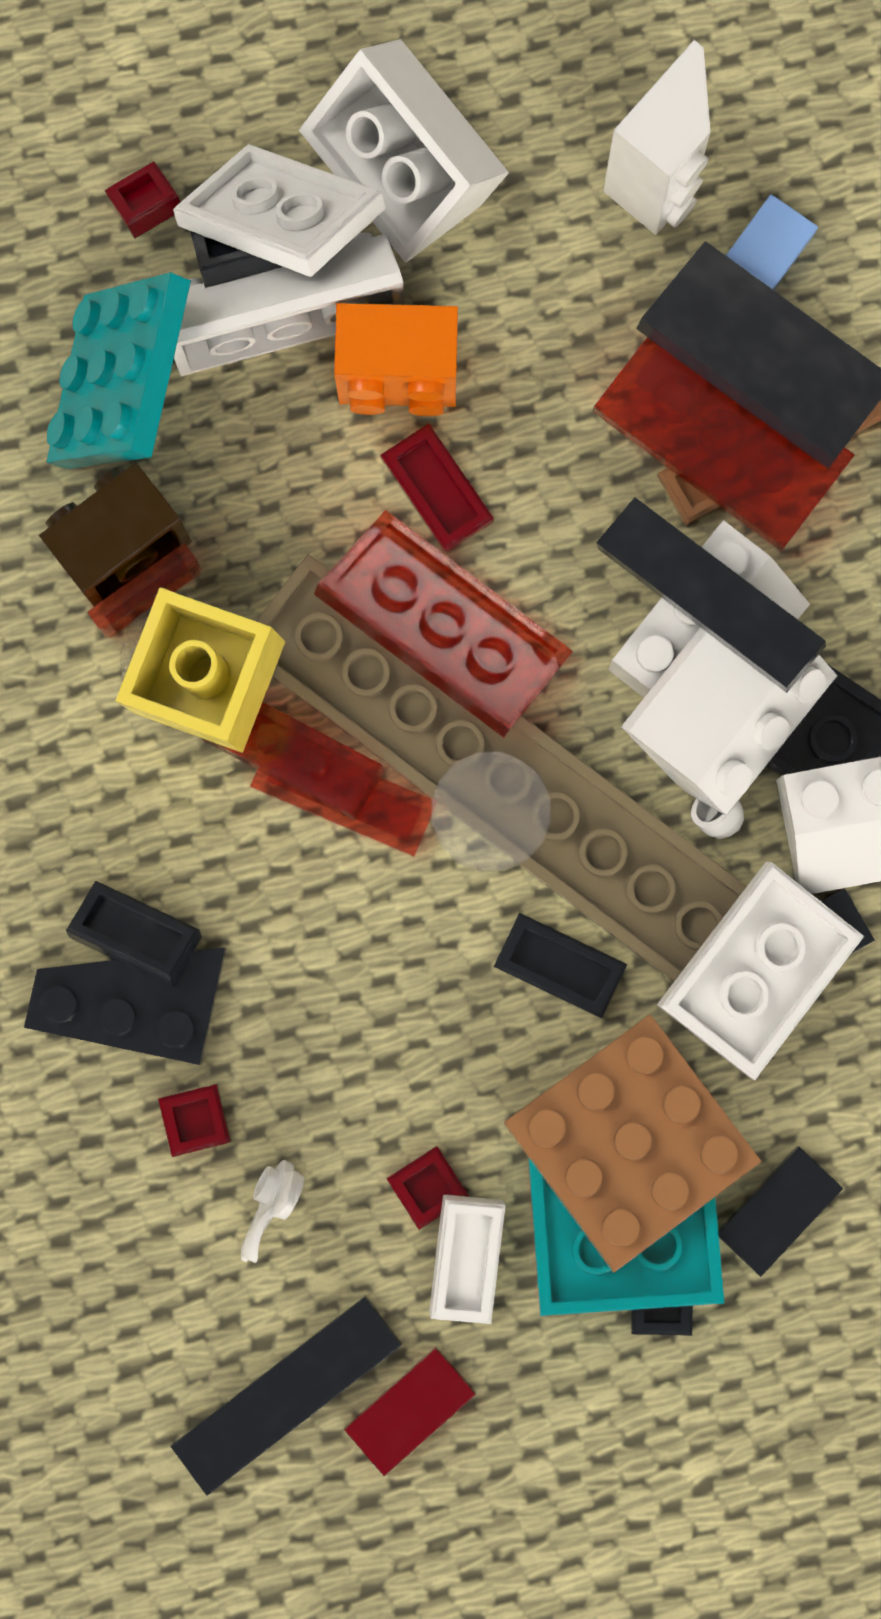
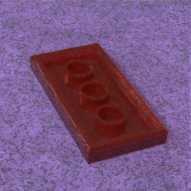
M648 337L593 407V413L781 552L855 456L854 453L845 447L829 469H827Z
M387 510L380 515L318 583L314 592L316 597L503 738H505L559 672L573 652V650Z

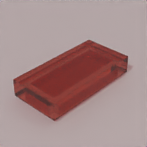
M184 543L87 613L106 638L108 636L112 638L151 610L159 588L175 593L198 577L202 569L195 556Z

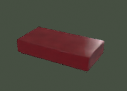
M429 423L380 455V459L445 554L494 522L493 516Z
M435 1346L345 1426L344 1431L380 1473L385 1476L476 1395V1392Z

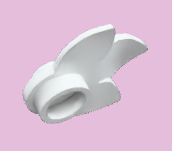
M282 1160L276 1169L267 1166L256 1184L253 1200L260 1202L241 1246V1260L244 1262L248 1260L254 1263L257 1262L259 1243L263 1231L273 1217L285 1220L291 1214L300 1197L305 1177L294 1170V1164L286 1160Z

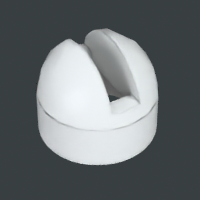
M696 798L692 805L691 817L693 822L705 834L718 839H724L740 830L744 821V809L738 800L730 812L724 815Z

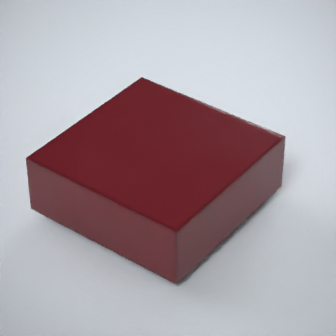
M155 161L104 190L134 239L175 216L173 209L181 203L178 195Z
M218 1084L158 1098L172 1157L232 1142Z
M435 1146L386 1178L418 1230L441 1216L443 1195L470 1197L438 1146Z

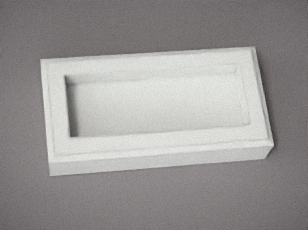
M443 1195L429 1309L431 1319L491 1324L505 1214V1203L503 1200Z

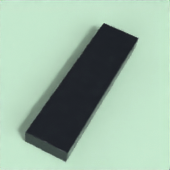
M636 497L633 498L596 542L598 550L786 693H788L826 647V640Z
M365 1295L180 1437L170 1447L205 1495L208 1496L402 1346V1343Z

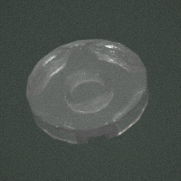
M478 752L457 761L440 779L432 798V827L441 847L459 864L479 872L506 871L526 862L542 845L551 822L550 797L541 777L523 761L503 752Z

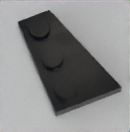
M227 948L194 951L174 987L166 985L116 960L37 969L24 1028L201 1065Z

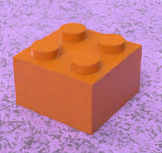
M336 303L334 377L339 404H350L351 412L362 415L382 414L385 412V405L409 406L408 412L417 416H438L444 413V407H456L458 306Z

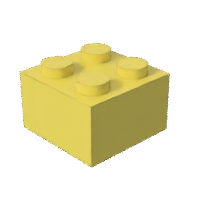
M159 588L115 701L134 714L243 753L286 641L271 626Z

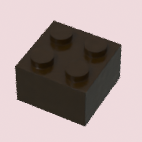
M137 462L126 470L123 466H118L104 474L94 485L96 490L94 494L78 506L71 502L59 508L47 519L45 524L48 528L38 535L98 613L192 543L179 516Z

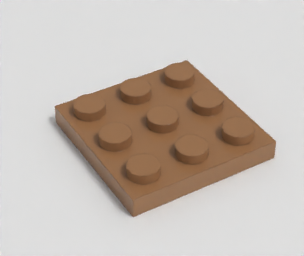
M651 1014L504 1122L505 1127L613 1273L762 1162Z

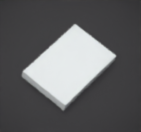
M248 144L179 203L173 211L179 227L312 277L379 216L386 207L382 191Z
M765 862L667 990L657 1006L747 1077L756 1080L864 936L775 864Z

